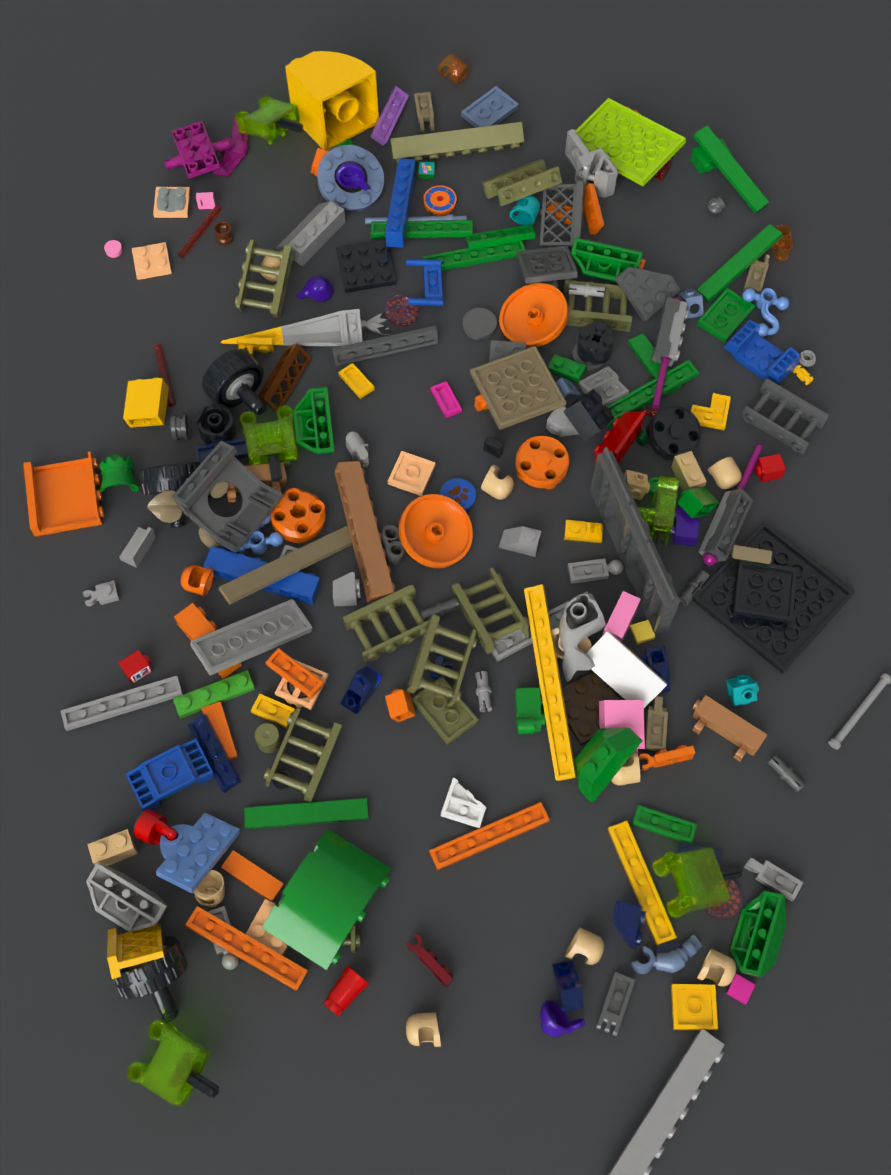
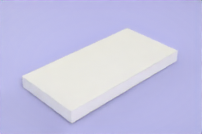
M608 630L586 652L595 664L592 670L625 700H643L644 708L667 685L660 676Z

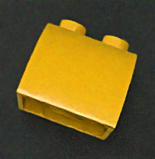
M314 51L302 58L292 60L290 64L285 66L292 118L296 122L303 124V129L323 150L328 151L347 139L376 125L379 118L376 71L368 64L342 53Z

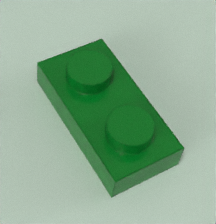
M556 354L547 366L550 373L578 383L587 371V365Z

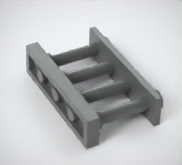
M766 379L759 392L762 394V397L753 409L746 406L741 418L748 424L756 426L788 445L795 452L804 455L809 445L806 439L815 427L820 429L824 427L829 414L771 380ZM768 399H771L778 405L771 415L766 418L759 414V411ZM786 408L794 414L783 428L776 424L775 420L783 409ZM801 417L810 423L800 437L791 433L790 430Z

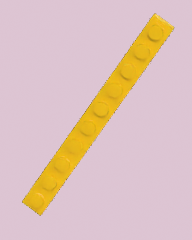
M542 584L525 588L524 593L556 781L577 778L545 587Z

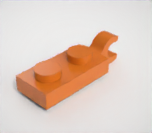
M681 745L672 751H667V749L656 752L654 757L646 753L640 754L638 756L639 760L644 759L648 763L642 765L641 770L645 771L651 767L657 768L693 759L695 750L693 746Z

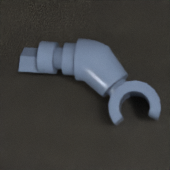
M693 934L681 945V949L677 948L675 951L657 953L656 956H654L652 950L643 946L642 956L648 959V963L641 964L636 960L631 963V967L638 974H647L651 971L652 967H656V970L674 973L685 967L688 957L694 956L702 945Z

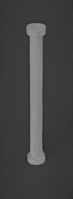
M881 674L879 682L835 738L830 739L828 743L831 747L837 750L841 747L840 743L883 688L891 683V677L888 674Z

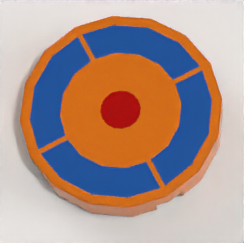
M443 185L429 188L424 194V207L428 212H432L433 215L444 216L450 214L457 205V196L449 187Z

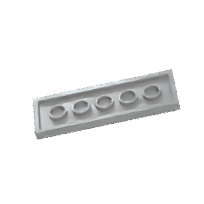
M291 599L191 641L190 646L208 674L213 675L312 632L313 627L295 601Z

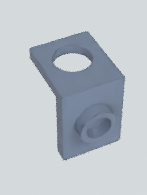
M694 289L678 293V297L687 302L686 310H689L687 319L703 316V298L700 293ZM693 304L699 305V310L696 313L690 312V307Z
M560 378L556 382L564 398L569 394L580 395L572 381Z

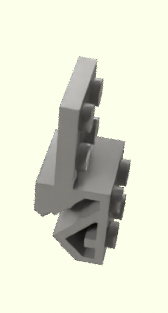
M574 129L567 131L565 155L576 170V183L577 181L584 180V187H586L590 181H594L597 196L606 198L614 195L618 170L611 163L608 154H605L602 148L590 152Z

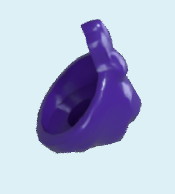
M349 162L338 168L336 178L343 187H361L365 191L370 190V186L365 181V173L358 164Z
M314 276L306 282L304 289L297 293L296 297L300 299L309 297L315 301L325 302L333 296V285L322 276Z
M547 1000L541 1006V1029L545 1034L553 1038L564 1033L571 1034L575 1029L585 1025L583 1018L571 1021L566 1012L554 1001Z

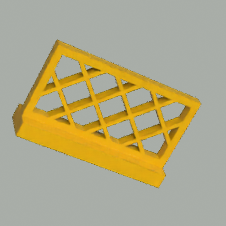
M161 924L122 934L117 933V928L108 930L107 960L112 979L121 977L122 968L164 957Z

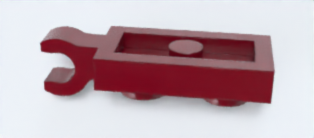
M415 934L414 937L418 944L412 946L407 942V948L413 951L421 962L447 988L453 980L451 977L452 972L445 965L441 967L436 961L437 956L430 949L426 951L422 947V938Z

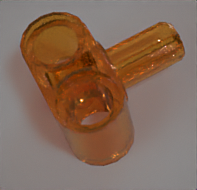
M779 224L776 229L782 232V238L770 248H773L774 256L777 260L785 261L789 258L793 248L792 233L788 225Z

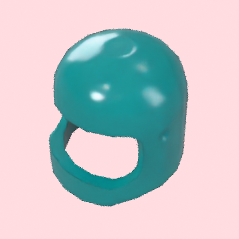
M532 195L519 199L517 206H514L510 212V218L521 225H533L540 212L538 199ZM515 211H519L517 216L514 215Z

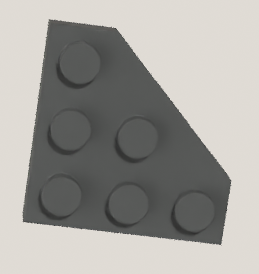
M628 267L615 277L618 285L642 321H647L663 307L667 297L673 298L681 291L673 276Z

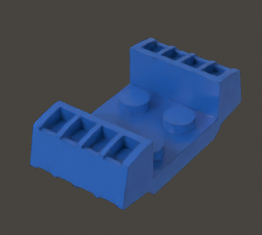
M749 320L728 341L724 349L733 355L736 361L761 379H769L780 385L794 368L799 365L800 354L792 347L784 353L757 334L760 325Z
M193 739L141 763L137 768L126 773V777L142 810H154L161 806L160 800L197 781L200 786L213 779V771L197 739Z

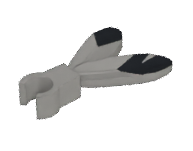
M381 313L367 322L366 320L361 321L362 331L367 328L381 335L392 334L388 327L381 325L388 320L389 316L387 313Z

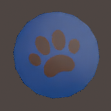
M461 478L448 480L442 485L439 495L456 501L466 512L475 504L476 490L467 480Z

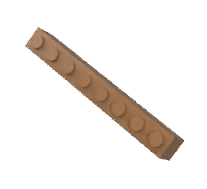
M360 461L338 462L334 473L353 541L352 544L367 603H373L394 593L395 585L391 582V570L386 563V551L382 548L381 533L377 529V517L373 514V502L369 499V487L364 480V469L361 468Z

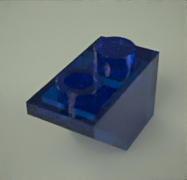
M665 646L645 649L642 657L643 662L667 683L661 692L670 691L669 662Z
M367 665L358 670L340 704L353 713L358 714L375 692L382 676Z
M617 901L613 923L628 946L636 949L637 945H641L643 933L639 931L641 924H645L647 912L643 911V906Z
M562 961L552 964L562 1011L584 1008L582 985L573 961Z

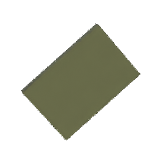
M443 676L433 682L452 690V687ZM423 689L412 697V702L447 746L479 722L478 718L461 698L449 707L447 706L449 697Z

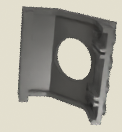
M220 441L172 498L182 512L225 549L228 548L237 553L280 502L283 495L281 492L261 482L234 456L237 453L235 447ZM228 482L236 486L240 491L242 505L234 516H218L209 507L208 493L215 484Z

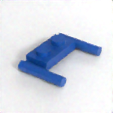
M406 259V266H423L424 298H408V305L443 306L441 260Z

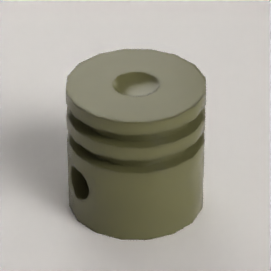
M264 723L256 729L255 740L259 749L264 753L276 752L281 745V738L277 727L270 723Z

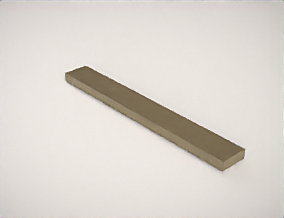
M345 526L221 585L219 591L229 605L353 545L349 528Z

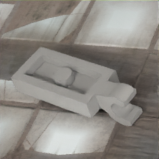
M750 858L744 866L745 869L757 873L755 880L778 894H783L790 901L795 900L803 884L802 881L767 860L762 865L755 859Z

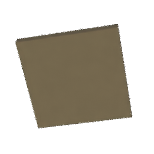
M536 346L470 369V374L499 430L566 406V400Z

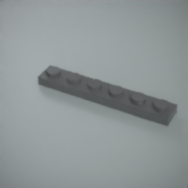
M430 326L332 348L335 367L438 344L436 326Z

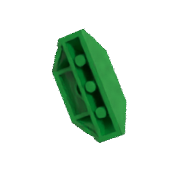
M575 238L571 254L583 275L617 282L615 277L626 268L633 267L639 269L643 252Z
M327 387L309 389L293 410L296 443L315 454L335 452Z
M631 728L598 729L574 759L578 789L591 803L597 799L643 740Z
M763 891L759 897L752 900L742 909L730 947L741 973L762 978L775 965L787 925L786 903L783 894Z

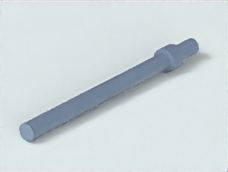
M446 214V216L409 217L408 221L467 220V216H453V214ZM365 217V224L387 222L388 217Z

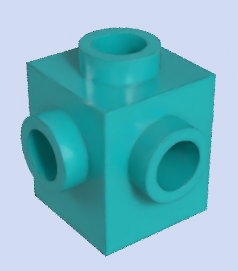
M739 675L736 678L726 680L728 699L735 706L740 704L747 705L757 701L759 687L757 682L749 675Z

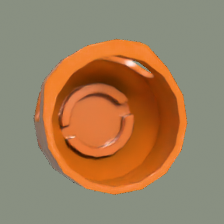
M196 565L187 566L181 575L182 588L188 592L206 596L212 586L214 570Z

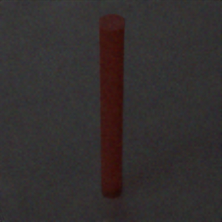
M216 205L179 251V257L184 258L221 211L219 206Z
M155 344L154 349L161 377L169 387L168 406L172 407L175 406V400L161 344Z

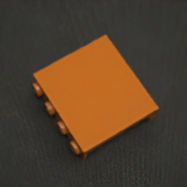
M91 451L88 452V458L38 467H33L31 462L23 463L29 524L35 537L102 525L104 510L100 506L102 493L98 490L100 477L99 474H96L98 461L97 458H93Z

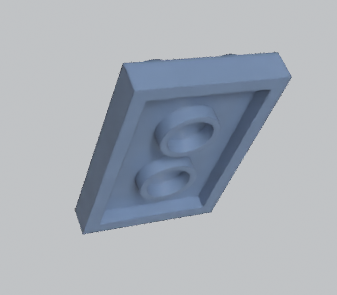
M495 86L461 112V117L475 128L498 125L519 109V103Z

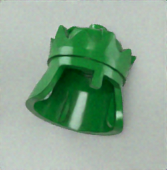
M112 454L111 457L109 456L103 462L101 461L99 467L103 478L100 492L105 491L107 487H118V485H130L132 491H139V486L133 476L134 461L131 462L130 456L126 458L119 454Z

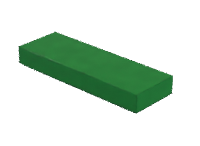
M639 804L632 823L633 826L689 845L693 842L697 828L695 823Z

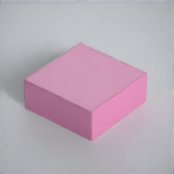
M213 192L196 193L199 209H216Z

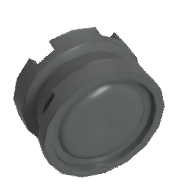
M171 415L170 427L173 441L183 439V437L185 440H189L187 415H183V418Z

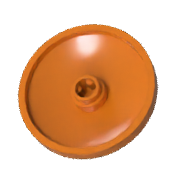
M534 283L523 286L513 292L504 302L499 316L500 328L509 342L526 343V348L534 346L537 348L546 345L558 337L565 328L569 317L568 303L562 292L552 285Z
M427 494L413 500L403 511L399 521V537L406 552L418 563L430 568H446L456 564L467 554L472 544L473 528L468 514L456 501L443 495Z

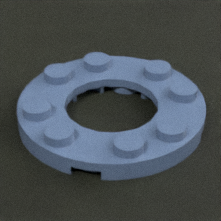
M342 145L331 149L320 161L317 171L318 188L327 202L332 201L343 208L344 211H361L372 206L380 197L384 186V172L377 158L368 150L355 145ZM352 162L358 164L366 172L367 184L370 186V190L365 191L362 189L359 192L349 193L340 189L334 178L336 169L343 163Z

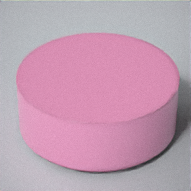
M117 240L108 241L104 246L106 255L111 258H116L123 252L121 243Z

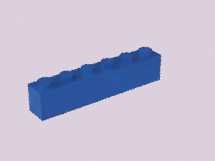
M398 159L385 230L386 247H404L416 178L415 159Z
M211 546L203 567L213 569L214 577L232 581L268 564V562H264L258 557H247L241 552L233 553L223 547L216 548ZM298 571L261 590L314 605L321 586L320 577L314 573L306 574Z

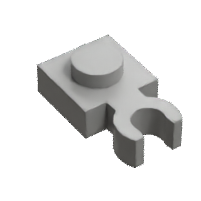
M114 580L95 585L96 591L86 590L83 592L84 597L91 596L90 600L85 601L86 606H93L96 601H99L100 605L120 600Z

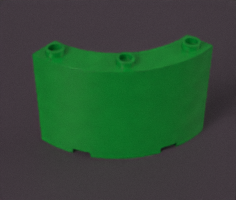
M328 829L316 843L314 851L308 853L282 892L285 896H282L279 903L274 905L262 929L327 970L332 963L336 965L342 955L339 951L357 921L361 923L368 912L365 909L381 887L385 888L390 880L388 874L391 868Z

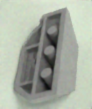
M96 863L86 880L95 911L128 932L157 925L168 907L158 894L124 873L100 863Z

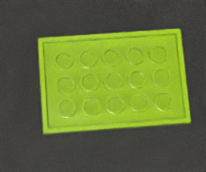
M610 98L575 130L590 152L602 148L604 153L608 154L613 166H616L619 174L641 186H644L686 143L685 137Z

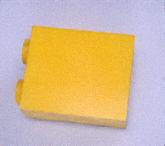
M163 378L128 381L123 419L130 428L165 424L169 387Z

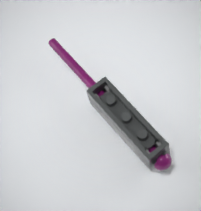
M667 297L664 303L651 357L652 362L661 364L652 408L655 410L659 409L667 367H671L674 360L677 361L680 355L678 347L682 344L683 337H681V334L684 333L686 326L683 321H686L689 310H686L687 302H684L679 297Z
M760 444L755 446L737 489L725 492L698 552L703 556V562L706 565L711 566L716 562L726 561L753 502V499L744 490L763 449V446Z

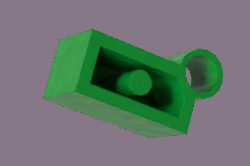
M516 688L515 707L518 734L541 732V725H545V713H541L543 701L540 688Z

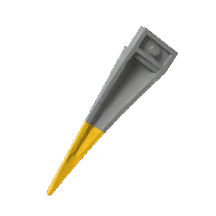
M359 309L342 310L305 321L239 336L272 338L274 345L290 346L297 343L299 346L340 347L363 342ZM237 337L222 340L221 343L237 344Z

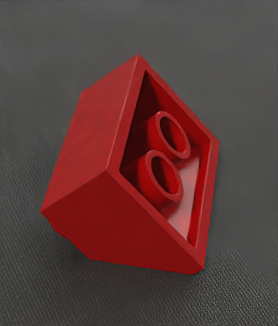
M624 412L621 418L617 417L612 426L614 428L611 431H607L602 445H597L594 454H596L594 461L596 462L597 455L602 454L604 448L608 447V450L613 452L619 464L635 441L636 436L641 432L646 413Z

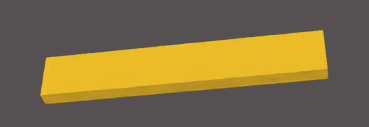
M628 821L608 827V832L656 946L676 939L675 931Z

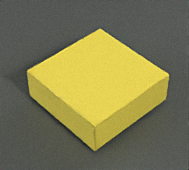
M649 620L630 625L631 633L637 645L655 639L656 636Z

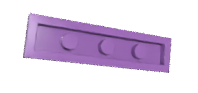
M397 86L392 89L370 135L372 139L382 146L387 143L409 97Z

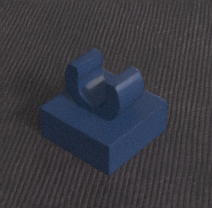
M437 653L434 664L452 669L453 664L449 661L445 662V656ZM431 671V678L438 679L440 677L439 673Z

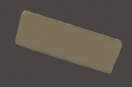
M734 545L730 555L734 559L770 564L772 551Z

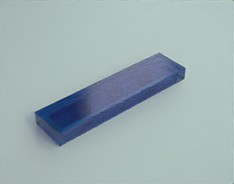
M203 714L190 723L188 726L194 738L197 739L221 791L226 793L242 782L208 716Z

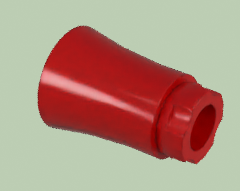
M346 965L342 975L328 993V997L324 1000L323 1004L339 1017L343 1010H346L355 998L370 984Z

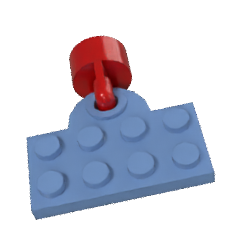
M151 809L145 810L140 814L133 829L134 836L137 839L150 845L155 843L160 845L161 854L165 861L156 870V875L190 893L195 891L240 834L239 828L208 813H204L194 826L181 824L170 827L167 825V818Z

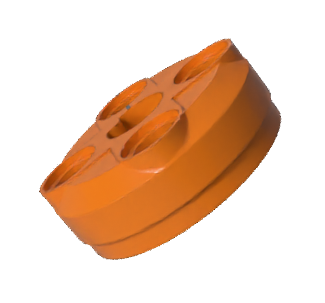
M536 436L526 440L520 446L516 455L515 467L517 477L535 488L549 490L555 488L568 472L569 457L566 448L561 442L548 436Z
M297 488L288 489L286 493L282 494L283 498L271 511L272 526L275 532L281 533L284 540L288 542L305 543L311 541L321 533L324 527L325 505L316 495Z

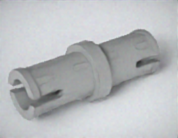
M569 283V288L576 290H568V295H583L586 298L588 296L604 297V293L597 291H605V286H592L589 283H585V285Z
M481 671L482 676L480 672L475 673L477 682L476 695L479 698L480 712H486L485 704L489 712L492 710L490 699L492 691L488 683V672Z

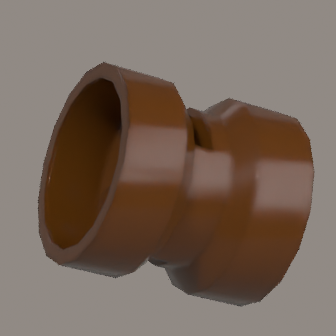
M225 221L218 222L214 226L217 243L227 246L233 241L231 225Z

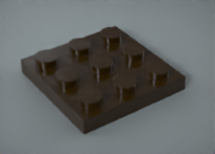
M594 671L562 687L568 726L580 746L589 742L598 729H600L599 701L622 700L619 694Z

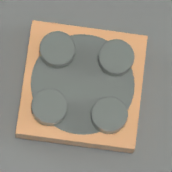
M156 187L154 218H188L190 187Z

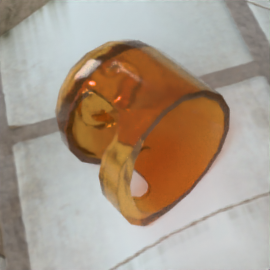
M452 53L440 63L437 72L441 76L450 74L449 80L454 84H458L466 78L468 66L463 60ZM444 66L449 67L447 70L442 71Z

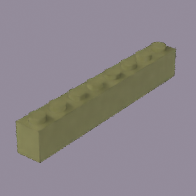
M522 122L391 138L392 162H397L398 164L399 158L415 159V162H419L427 157L430 160H434L443 155L449 158L456 156L455 154L462 153V155H470L473 151L486 153L488 149L502 151L504 147L517 149L524 143Z

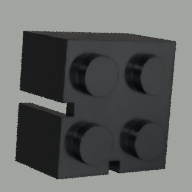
M594 388L579 397L563 411L584 442L603 430L614 419L611 410L606 405L603 406L602 398Z

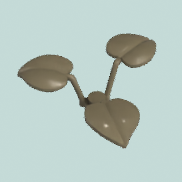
M220 482L215 484L210 489L208 495L210 494L213 498L222 497L226 493L229 483ZM164 491L156 495L147 505V509L159 520L166 523L175 522L182 515V510L172 498L176 493L175 491ZM199 528V537L207 547H222L205 531Z

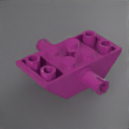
M199 121L171 131L179 153L178 156L166 159L164 162L167 170L182 165L185 168L188 179H192L220 169L221 167L216 157L217 153L231 148L227 138L215 143L210 142L203 121Z

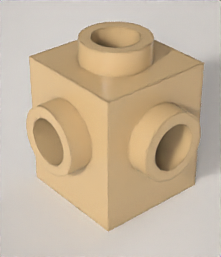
M626 470L627 485L633 498L642 500L645 493L647 494L650 489L647 474Z

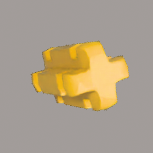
M797 365L793 373H797L796 376L802 382L805 381V385H809L814 379L813 376L810 377L811 374L801 368V365Z

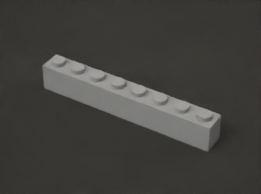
M704 1029L698 1031L607 1175H649L653 1168L650 1163L654 1157L657 1159L660 1157L665 1149L662 1145L665 1139H671L677 1130V1127L674 1126L678 1119L683 1120L689 1110L686 1107L690 1100L694 1101L699 1095L701 1089L698 1087L702 1080L706 1082L713 1072L710 1069L714 1062L718 1063L724 1055L722 1051L724 1044Z

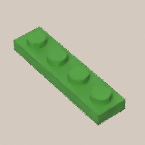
M247 670L173 698V701L181 719L202 711V707L220 701L223 703L254 691L255 688Z

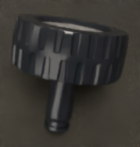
M234 349L228 351L209 366L202 379V388L214 404H222L228 408H233L244 402L256 416H260L266 411V405L262 403V400L255 393L263 380L264 371L260 363L247 350Z
M187 462L139 469L138 476L141 493L143 495L160 494L164 491L177 492L201 463ZM183 512L177 521L171 523L172 528L184 527L186 525Z
M171 936L162 937L163 958L122 968L121 977L113 979L120 996L125 999H136L151 994L164 1022L175 1019L179 1013L176 1010V1005L167 986L178 979L185 972L188 965L179 941Z

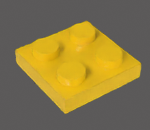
M671 985L673 1030H718L715 985Z

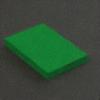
M726 288L697 321V325L726 343L754 311L756 305L745 301L743 297Z

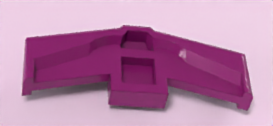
M233 120L232 138L225 137L228 139L231 149L220 152L224 155L219 161L221 168L212 171L213 174L229 177L246 156L250 129L246 121Z

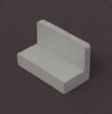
M138 527L120 555V560L137 568L156 539L153 528L148 527L145 530Z

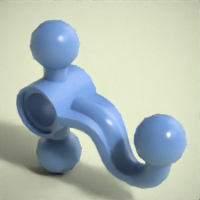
M752 288L745 289L742 294L743 299L747 302L756 300V306L761 309V317L772 324V328H769L766 324L760 323L757 334L762 337L776 334L779 330V322L769 313L768 308L771 305H776L779 310H785L790 304L788 298L784 296L776 298V293L771 288L764 289L760 294L756 293Z
M271 512L237 552L244 553L246 549L251 548L254 554L261 555L266 552L269 544L278 547L283 543L284 537L279 532H273L269 537H264L260 532V529L271 521Z

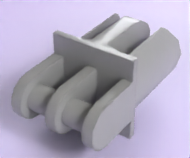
M349 432L346 436V447L352 456V461L357 459V461H360L361 467L367 468L369 466L368 444H365L357 432Z

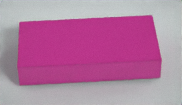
M447 381L431 387V392L445 418L462 412V408Z

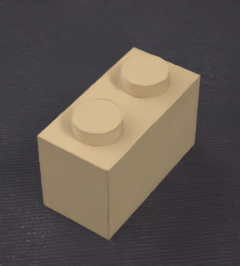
M692 451L675 456L671 468L682 490L705 487L707 481Z
M128 829L87 844L94 865L100 863L109 866L138 854L133 835Z

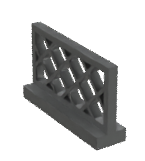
M584 180L577 181V184H558L543 190L540 248L566 245L573 247L575 238L582 239L585 198ZM547 190H555L557 194L550 198L547 195ZM566 190H574L569 198L563 194ZM559 196L565 199L560 205L555 202ZM552 203L556 209L549 213L546 208ZM569 203L572 209L566 213L562 208ZM558 211L564 214L560 220L553 217ZM551 218L555 224L548 228L545 223ZM568 218L572 224L565 228L561 223ZM559 226L564 231L557 236L552 231ZM567 233L571 240L570 242H563L560 238ZM548 234L554 237L551 242H544V238Z

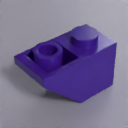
M677 504L676 509H672L671 520H674V525H671L670 536L673 537L672 544L695 547L698 540L699 521L697 518L692 519Z

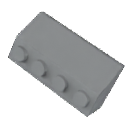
M332 201L318 204L276 247V250H283L284 245L291 246L294 250L293 261L304 266L345 223L344 209Z

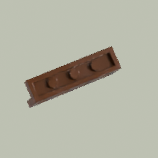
M297 343L286 348L258 394L262 403L269 406L276 413L280 412L312 358ZM298 353L305 358L301 364H298L297 361ZM294 367L295 376L290 378L289 368ZM282 381H286V391H281L280 383ZM273 395H278L279 403L277 406L270 401Z

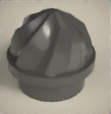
M719 196L713 197L708 203V211L713 214L721 213L725 209V204Z

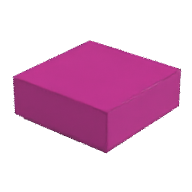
M735 974L726 994L746 1005L755 984Z

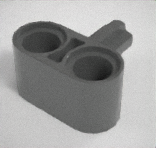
M387 525L383 528L381 534L382 548L386 551V561L391 565H397L401 562L405 549L401 543L398 528L393 525Z

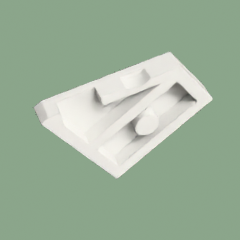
M453 778L441 811V816L480 828L486 807L476 800L471 792L466 791L457 779Z

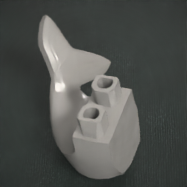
M591 593L573 597L567 603L560 618L559 635L564 649L562 669L566 682L572 679L576 671L590 670L595 666L590 656L578 649L577 645L583 639L606 627L604 616Z

